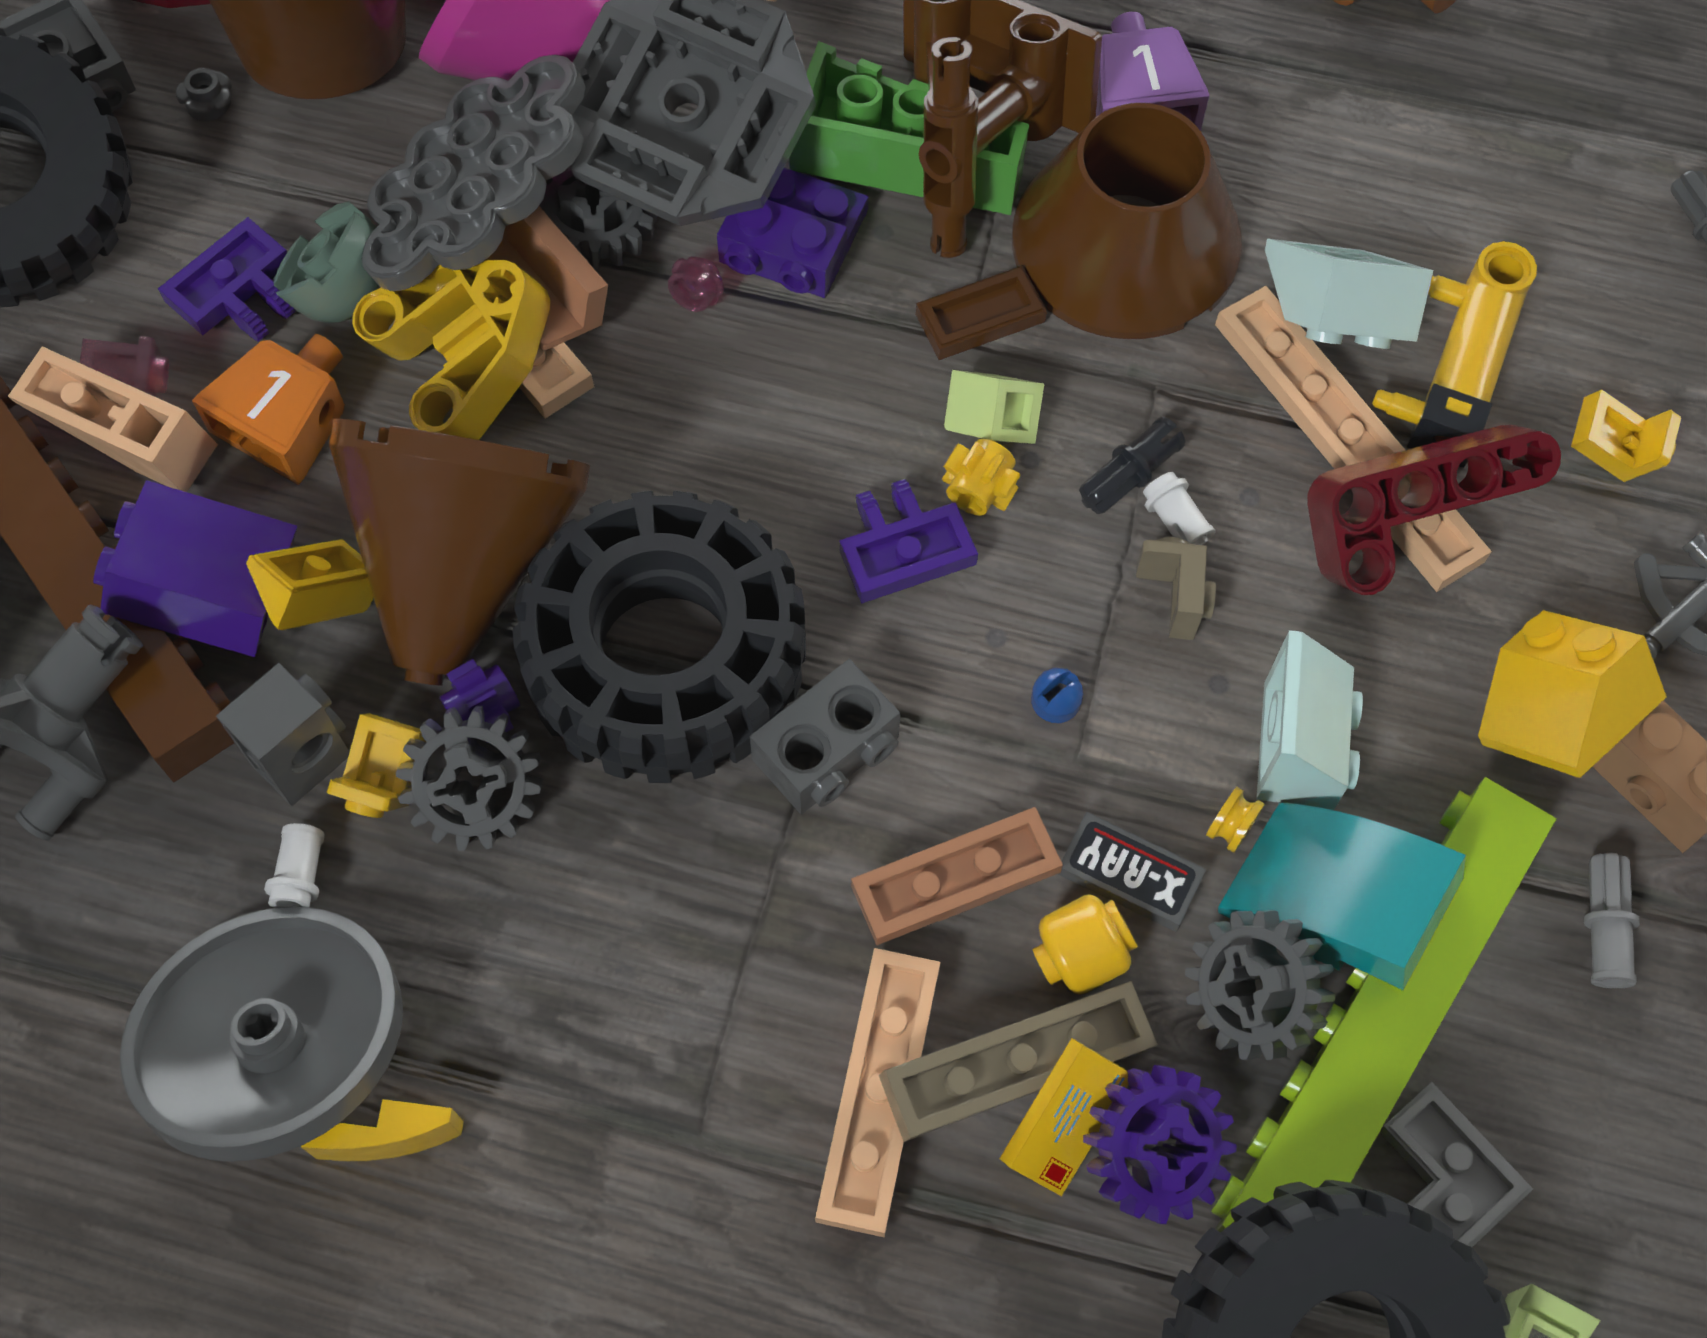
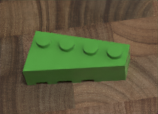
M818 41L806 73L814 94L816 107L789 157V169L815 176L923 197V167L918 153L920 146L924 143V97L929 91L928 84L913 79L909 85L883 76L882 66L863 58L859 60L857 65L836 57L835 47ZM1016 120L977 155L976 193L973 208L1007 215L1012 214L1023 174L1029 124Z

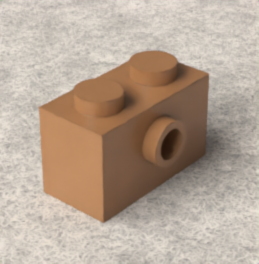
M1662 701L1606 753L1593 768L1672 844L1684 853L1707 833V741L1666 702Z

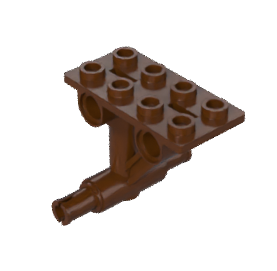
M903 0L904 57L906 60L914 63V79L928 84L929 89L924 97V143L920 146L918 155L923 167V203L929 213L932 214L930 248L933 253L937 254L940 251V241V257H957L967 249L966 214L975 205L976 157L1016 120L1029 124L1027 141H1040L1053 135L1062 126L1080 133L1096 117L1102 35L1098 31L1021 0ZM972 88L985 94L978 99Z

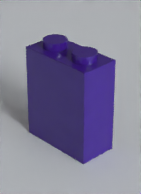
M146 480L136 504L125 501L120 510L114 532V537L119 539L116 548L113 549L105 546L100 554L93 583L103 586L101 609L110 616L255 657L268 623L269 615L246 562L249 555L293 548L297 525Z

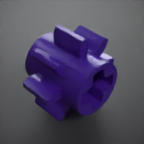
M474 659L446 674L452 683L453 689L439 696L446 710L452 707L457 709L462 721L469 719L476 705L483 706L484 722L491 724L502 713L508 715L509 712L521 706L500 667L496 664L483 671ZM509 719L505 728L506 732L514 728Z

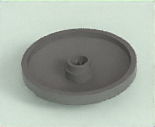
M281 907L252 912L226 921L204 932L178 950L153 975L136 1000L125 1025L120 1050V1069L127 1095L142 1119L158 1137L179 1151L195 1157L214 1161H249L274 1156L302 1146L321 1136L351 1114L367 1098L388 1068L397 1047L403 1021V1002L397 977L377 941L364 928L339 914L309 907Z

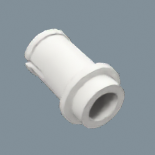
M1168 472L1152 481L1143 491L1147 498L1144 506L1149 512H1157L1173 537L1184 539L1189 544L1203 545L1208 541L1207 538L1215 534L1216 531L1213 526L1209 525L1186 490L1189 484L1185 478L1178 479L1174 472Z
M287 824L283 826L281 832L282 840L274 877L266 881L264 890L266 894L270 895L268 904L273 908L310 907V902L317 900L319 896V889L314 885L320 848L324 841V832L311 825Z

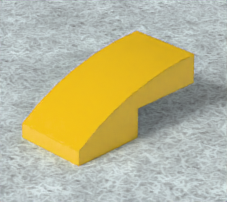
M382 1099L377 1127L339 1123L321 1136L302 1145L301 1148L314 1158L320 1160L370 1161L395 1158L417 1153L461 1136L464 1121L452 1108Z

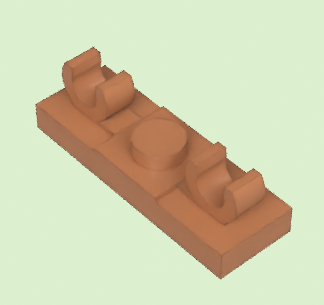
M1033 807L851 878V887L876 945H879L1061 873L1063 864L1036 807Z

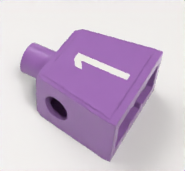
M1126 12L1117 16L1111 24L1112 34H1104L1102 36L1096 117L1102 112L1119 105L1152 103L1181 113L1201 131L1209 93L1179 31L1173 27L1146 29L1144 18L1138 12Z

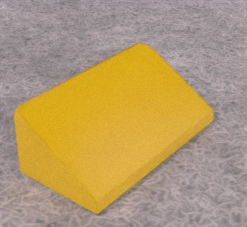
M343 539L249 555L246 562L269 618L278 630L363 613L368 610L374 598L361 554Z

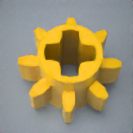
M989 439L977 440L971 450L958 443L943 466L947 471L942 480L950 484L946 490L948 498L952 503L955 502L958 508L973 515L981 516L986 514L991 504L1005 511L1019 488L1016 483L1021 476L1019 472L1013 470L1016 464L1014 456L1004 446Z

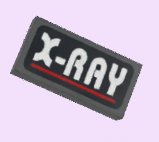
M1086 811L1061 861L1063 867L1058 875L1177 932L1206 869Z

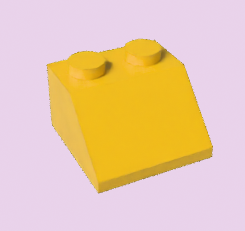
M1545 610L1541 611L1537 616L1526 622L1523 628L1500 648L1478 733L1481 744L1581 778L1667 698L1645 636Z

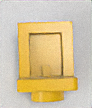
M1601 389L1584 397L1571 447L1621 481L1626 482L1658 470L1670 463L1676 449V438L1681 416L1672 410H1668L1645 420Z
M371 713L360 714L343 777L331 779L327 793L346 799L344 806L346 810L367 817L382 818L385 811L388 812L409 806V804H400L398 797L404 789L411 785V781H405L396 777V770L401 763L415 762L414 759L410 758L403 751V748L410 738L426 742L420 729Z

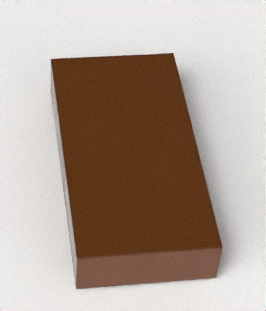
M1020 266L916 303L915 315L938 360H942L1045 323L1047 310L1024 267Z

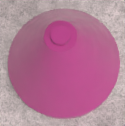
M446 0L419 52V59L441 74L471 80L498 77L507 81L525 64L538 57L559 55L567 57L573 62L602 7L610 0Z

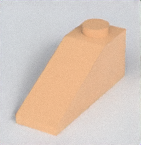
M43 346L8 395L18 405L135 472L165 486L184 492L189 490L218 445L187 411Z

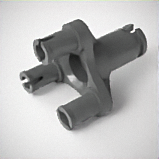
M91 604L82 612L84 619L80 623L74 622L29 675L18 673L12 679L0 678V747L5 745L20 751L46 765L52 772L26 806L21 808L15 815V818L22 827L34 836L49 841L54 836L58 827L69 817L84 798H94L107 783L108 777L83 716L128 664L127 656L129 654L135 655L143 647L141 640L126 625L114 616H111L105 622L102 619L105 616L103 610Z

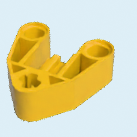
M485 260L476 266L462 270H452L438 265L423 281L406 290L389 291L379 288L364 295L356 304L352 324L355 332L364 341L399 361L410 360L433 344L447 362L443 365L444 368L420 386L413 394L409 404V416L412 424L418 430L479 440L532 370L550 311V297L547 290L518 265L507 260ZM453 408L450 418L443 424L446 413Z

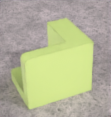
M952 370L944 427L948 431L993 441L1035 444L1044 384L996 374Z

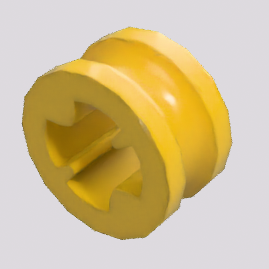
M1237 786L1206 833V836L1211 839L1223 837L1227 841V849L1233 853L1237 850L1265 806L1260 800L1253 803L1246 801L1243 797L1244 790Z

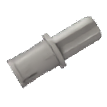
M1612 852L1594 855L1589 860L1590 913L1584 916V926L1591 929L1593 971L1591 984L1602 988L1632 987L1637 983V977L1634 972L1633 929L1640 926V919L1638 915L1632 913L1630 860L1626 856Z

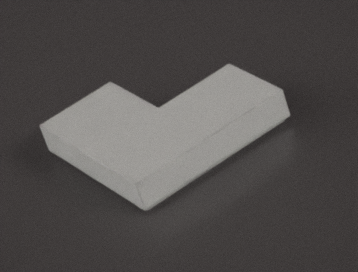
M1433 1082L1427 1085L1380 1130L1382 1136L1427 1183L1407 1204L1441 1220L1452 1228L1455 1240L1473 1247L1533 1190L1524 1178Z

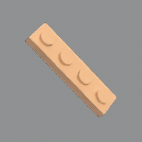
M874 948L816 1212V1223L885 1237L904 1141L880 1081L879 1074L884 1070L922 1056L940 968L939 961Z

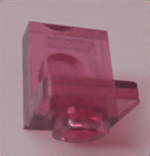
M140 336L139 345L83 338L80 355L81 364L156 397V393L165 394L169 378V360L167 357H161L154 338Z

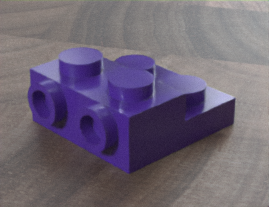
M783 168L763 208L726 216L717 233L719 262L728 265L732 270L740 274H755L781 283L790 291L810 293L826 298L868 211L869 196Z

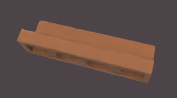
M540 206L527 218L505 226L501 243L486 260H507L513 262L547 290L550 297V311L539 347L542 350H548L602 326L608 284Z

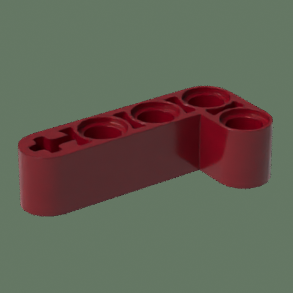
M1500 425L1329 470L1319 475L1313 481L1308 491L1307 506L1317 564L1321 574L1328 581L1361 595H1374L1384 590L1393 578L1396 563L1390 527L1537 488L1548 483L1557 474L1561 464V450L1558 442L1550 434L1515 425ZM1500 458L1513 459V465L1501 462ZM1467 459V474L1458 483L1456 479L1457 469L1460 463ZM1409 473L1411 486L1408 493L1402 499H1399V483ZM1351 488L1353 492L1352 505L1345 514L1340 515L1339 501L1341 496ZM1362 549L1363 562L1360 568L1350 575V560L1357 551Z

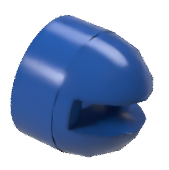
M1051 668L1044 671L1033 685L1031 694L1032 707L1036 714L1045 721L1051 723L1069 721L1080 710L1083 700V687L1078 677L1067 668ZM1059 683L1066 685L1050 702L1044 697L1045 694Z

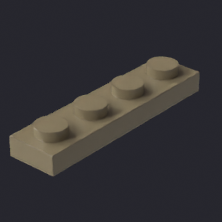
M1132 981L884 1070L879 1074V1078L903 1141L906 1142L1039 1092L1071 1038L1114 1063L1157 1046V1041Z

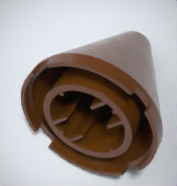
M333 419L329 447L393 665L406 668L404 680L443 686L444 675L468 661L528 575V567L539 550L544 547L547 548L554 538L553 534L561 528L586 492L590 465L568 459L567 464L552 462L551 473H547L549 454L390 425V428H379L377 442L363 440L366 422Z

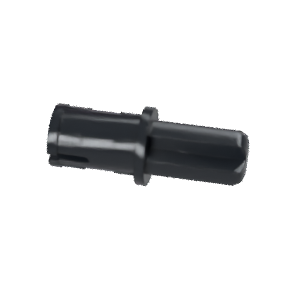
M1160 417L1128 446L1123 444L1116 447L1112 452V459L1080 486L1079 492L1082 496L1081 501L1086 508H1091L1096 514H1103L1133 488L1145 487L1152 480V472L1173 454L1184 448L1185 438L1182 431L1178 432L1170 440L1167 438L1161 442V439L1176 428L1177 425L1168 418Z

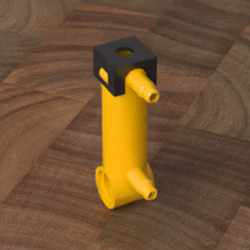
M1505 241L1492 243L1484 248L1479 255L1466 284L1440 275L1432 276L1428 291L1429 297L1459 308L1427 398L1424 402L1398 392L1391 393L1380 389L1377 390L1372 402L1375 408L1386 411L1388 415L1415 424L1407 448L1413 449L1484 430L1492 407V403H1490L1527 292L1537 274L1535 259L1526 248L1516 243ZM1464 459L1459 466L1464 468L1467 464V459Z

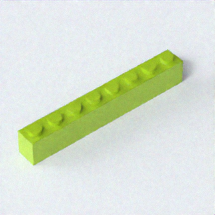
M1484 777L1470 796L1460 790L1443 814L1439 824L1449 829L1441 845L1466 855L1464 878L1404 990H1401L1353 967L1345 982L1355 988L1353 995L1344 1009L1335 1003L1330 1007L1324 1017L1328 1022L1325 1028L1317 1029L1313 1036L1315 1040L1323 1044L1311 1065L1300 1059L1279 1094L1290 1101L1278 1122L1266 1117L1245 1152L1256 1159L1243 1182L1232 1175L1215 1201L1210 1212L1221 1218L1215 1230L1221 1233L1232 1224L1234 1219L1231 1216V1210L1249 1198L1254 1197L1263 1203L1273 1200L1274 1190L1278 1186L1302 1182L1317 1188L1325 1180L1351 1183L1557 818L1487 777Z

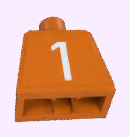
M314 334L297 355L271 340L260 341L198 393L192 402L210 433L299 485L330 436L333 419H340L343 414L345 404L335 380L329 375L343 359V355L336 345L319 334Z

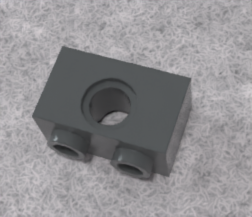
M280 663L275 665L216 715L250 765L291 807L349 756V750L339 735L346 729V726L329 707L332 704L330 698L306 673L296 680Z

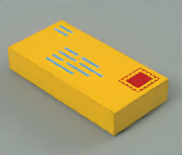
M1071 1038L999 1159L1014 1171L1062 1196L1092 1147L1083 1143L1084 1135L1099 1132L1101 1122L1097 1121L1089 1113L1091 1107L1108 1109L1112 1101L1108 1097L1105 1087L1109 1083H1113L1127 1088L1129 1085L1128 1071Z

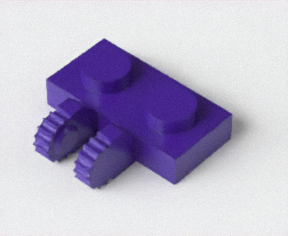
M246 217L158 288L164 302L202 335L206 334L229 315L238 327L257 342L262 340L269 334L268 329L262 318L244 304L256 292L282 318L287 319L297 311L276 294L280 290L274 286V281H272L287 254V250L249 217Z
M906 479L893 482L891 485L892 500L902 520L886 525L879 504L873 497V494H871V491L856 495L857 508L866 532L840 540V554L861 604L977 565L978 552L955 502L922 513L915 495L909 486V482Z

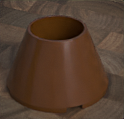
M1129 103L1110 108L1095 117L1027 185L1017 204L1013 219L1012 251L1016 266L1024 267L1037 293L1048 302L1047 310L1056 317L1083 331L1117 339H1147L1184 329L1185 322L1199 316L1207 309L1211 312L1221 302L1230 289L1238 270L1242 252V235L1235 208L1207 141L1198 127L1187 117L1168 107L1152 103ZM1110 196H1137L1150 200L1159 206L1141 207L1129 205Z

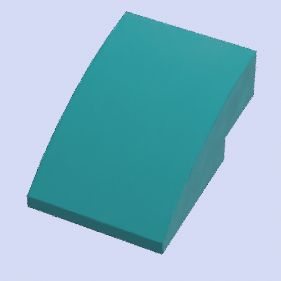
M1279 803L1219 904L1218 913L1231 919V913L1236 911H1252L1255 916L1259 910H1276L1279 915V923L1287 919H1298L1303 922L1302 930L1298 937L1300 940L1319 938L1323 943L1318 952L1313 955L1314 959L1324 964H1332L1333 968L1339 971L1345 962L1404 990L1464 878L1466 855L1426 838L1363 817L1319 807Z

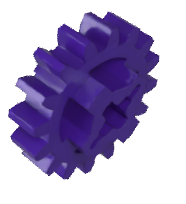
M1154 1065L1151 1076L1146 1071L1133 1068L1128 1070V1089L1113 1083H1109L1105 1087L1107 1095L1112 1101L1108 1109L1091 1107L1089 1113L1097 1121L1101 1122L1099 1132L1084 1135L1083 1143L1098 1148L1099 1156L1091 1160L1086 1167L1089 1173L1100 1177H1108L1103 1182L1099 1193L1104 1198L1114 1202L1121 1201L1120 1211L1138 1219L1145 1214L1146 1219L1159 1224H1167L1170 1212L1173 1215L1188 1220L1193 1218L1191 1200L1195 1198L1210 1205L1216 1200L1213 1191L1208 1186L1213 1178L1229 1181L1231 1174L1219 1163L1221 1155L1235 1153L1237 1149L1236 1144L1222 1140L1221 1131L1227 1129L1234 1122L1233 1117L1229 1114L1213 1111L1221 1095L1217 1090L1200 1087V1076L1181 1070L1176 1074L1175 1068L1163 1065ZM1189 1115H1190L1191 1118H1192V1121H1193V1123H1194V1127H1193L1192 1124L1189 1122ZM1168 1138L1176 1140L1175 1143H1163V1146L1153 1147L1152 1150L1143 1147L1145 1144H1157L1158 1141H1165ZM1124 1157L1132 1165V1176L1127 1169Z

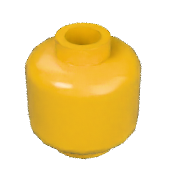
M1085 895L1051 912L1040 920L1039 933L1043 943L1032 950L1040 968L1051 985L1063 980L1069 990L1081 995L1128 971L1131 966L1129 951L1138 946L1113 900L1103 904L1098 897Z

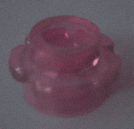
M691 256L687 260L679 258L673 264L672 275L668 280V289L673 299L680 306L689 311L700 312L705 310L708 305L713 306L719 301V296L724 292V283L719 270L711 261Z

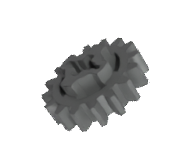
M570 166L563 173L546 180L544 199L539 205L540 208L585 259H590V265L595 270H599L601 259L609 258L617 267L623 265V252L627 251L630 254L639 256L642 254V240L652 241L654 237V223L657 222L656 215L575 179ZM592 209L597 210L596 215L591 214Z
M478 705L473 709L469 719L462 721L455 707L449 708L444 714L443 728L432 719H427L420 727L426 742L410 738L403 748V751L410 758L414 759L415 762L401 763L396 770V777L405 781H411V785L399 795V803H416L419 807L410 823L414 827L423 825L427 821L434 824L435 828L431 841L436 844L445 837L447 832L456 835L458 851H465L472 836H478L485 849L492 848L496 841L497 829H500L503 834L510 838L514 837L520 827L514 814L530 819L536 808L532 800L524 795L538 794L543 786V779L528 775L529 771L539 766L541 756L540 753L530 752L524 754L521 748L530 735L526 729L511 736L505 731L509 719L507 714L502 713L493 724L484 722L483 706ZM477 739L491 743L501 752L495 754L479 745ZM444 744L446 748L444 752L447 763L446 767L437 769L433 774L427 775L428 763L432 753ZM464 766H467L472 776L483 775L484 778L478 789L473 790L472 784L469 781L459 782L456 779ZM514 781L511 798L496 812L494 808L496 803L493 794L494 790L506 787L508 782ZM440 804H446L461 812L463 817L449 812Z
M1259 910L1255 916L1252 911H1236L1231 913L1230 923L1228 921L1212 922L1208 926L1214 942L1202 941L1194 943L1192 949L1203 960L1200 967L1185 968V976L1199 981V991L1187 996L1186 1000L1187 1004H1202L1206 1013L1196 1024L1200 1030L1216 1027L1220 1030L1215 1044L1218 1049H1230L1238 1045L1239 1057L1243 1060L1260 1058L1262 1053L1266 1060L1287 1057V1048L1297 1050L1306 1048L1311 1044L1305 1029H1322L1327 1025V1020L1316 1009L1318 1003L1335 1001V994L1333 992L1320 988V978L1334 972L1332 964L1324 963L1316 964L1313 955L1318 952L1323 943L1319 938L1300 940L1298 937L1303 922L1300 920L1287 919L1279 923V915L1276 910ZM1276 948H1278L1283 953L1286 959H1284L1277 953ZM1261 978L1263 989L1257 991L1255 980Z

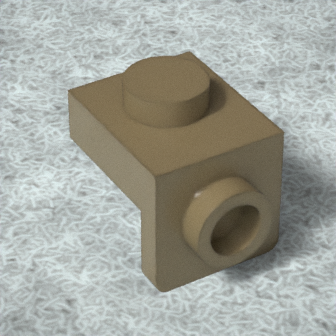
M1177 537L1145 540L1137 562L1136 577L1172 582L1169 638L1194 640L1201 619H1211L1216 584L1213 581H1205L1207 546L1189 544L1186 540Z

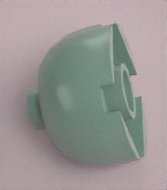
M348 201L335 205L314 221L322 230L310 242L300 235L282 260L274 278V286L280 290L276 294L295 310L315 321L336 323L353 319L354 309L361 298L380 288L363 268L361 259L365 242L377 226Z

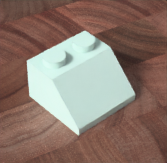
M1267 239L1265 253L1284 319L1306 327V338L1324 343L1341 344L1343 334L1354 335L1355 343L1382 349H1390L1392 339L1417 342L1433 270L1365 250Z
M1289 630L1264 682L1256 800L1300 804L1334 810L1347 789L1353 790L1357 784L1360 755L1359 751L1350 750L1351 729L1357 730L1360 723L1363 696L1362 692L1353 691L1354 667L1303 632Z

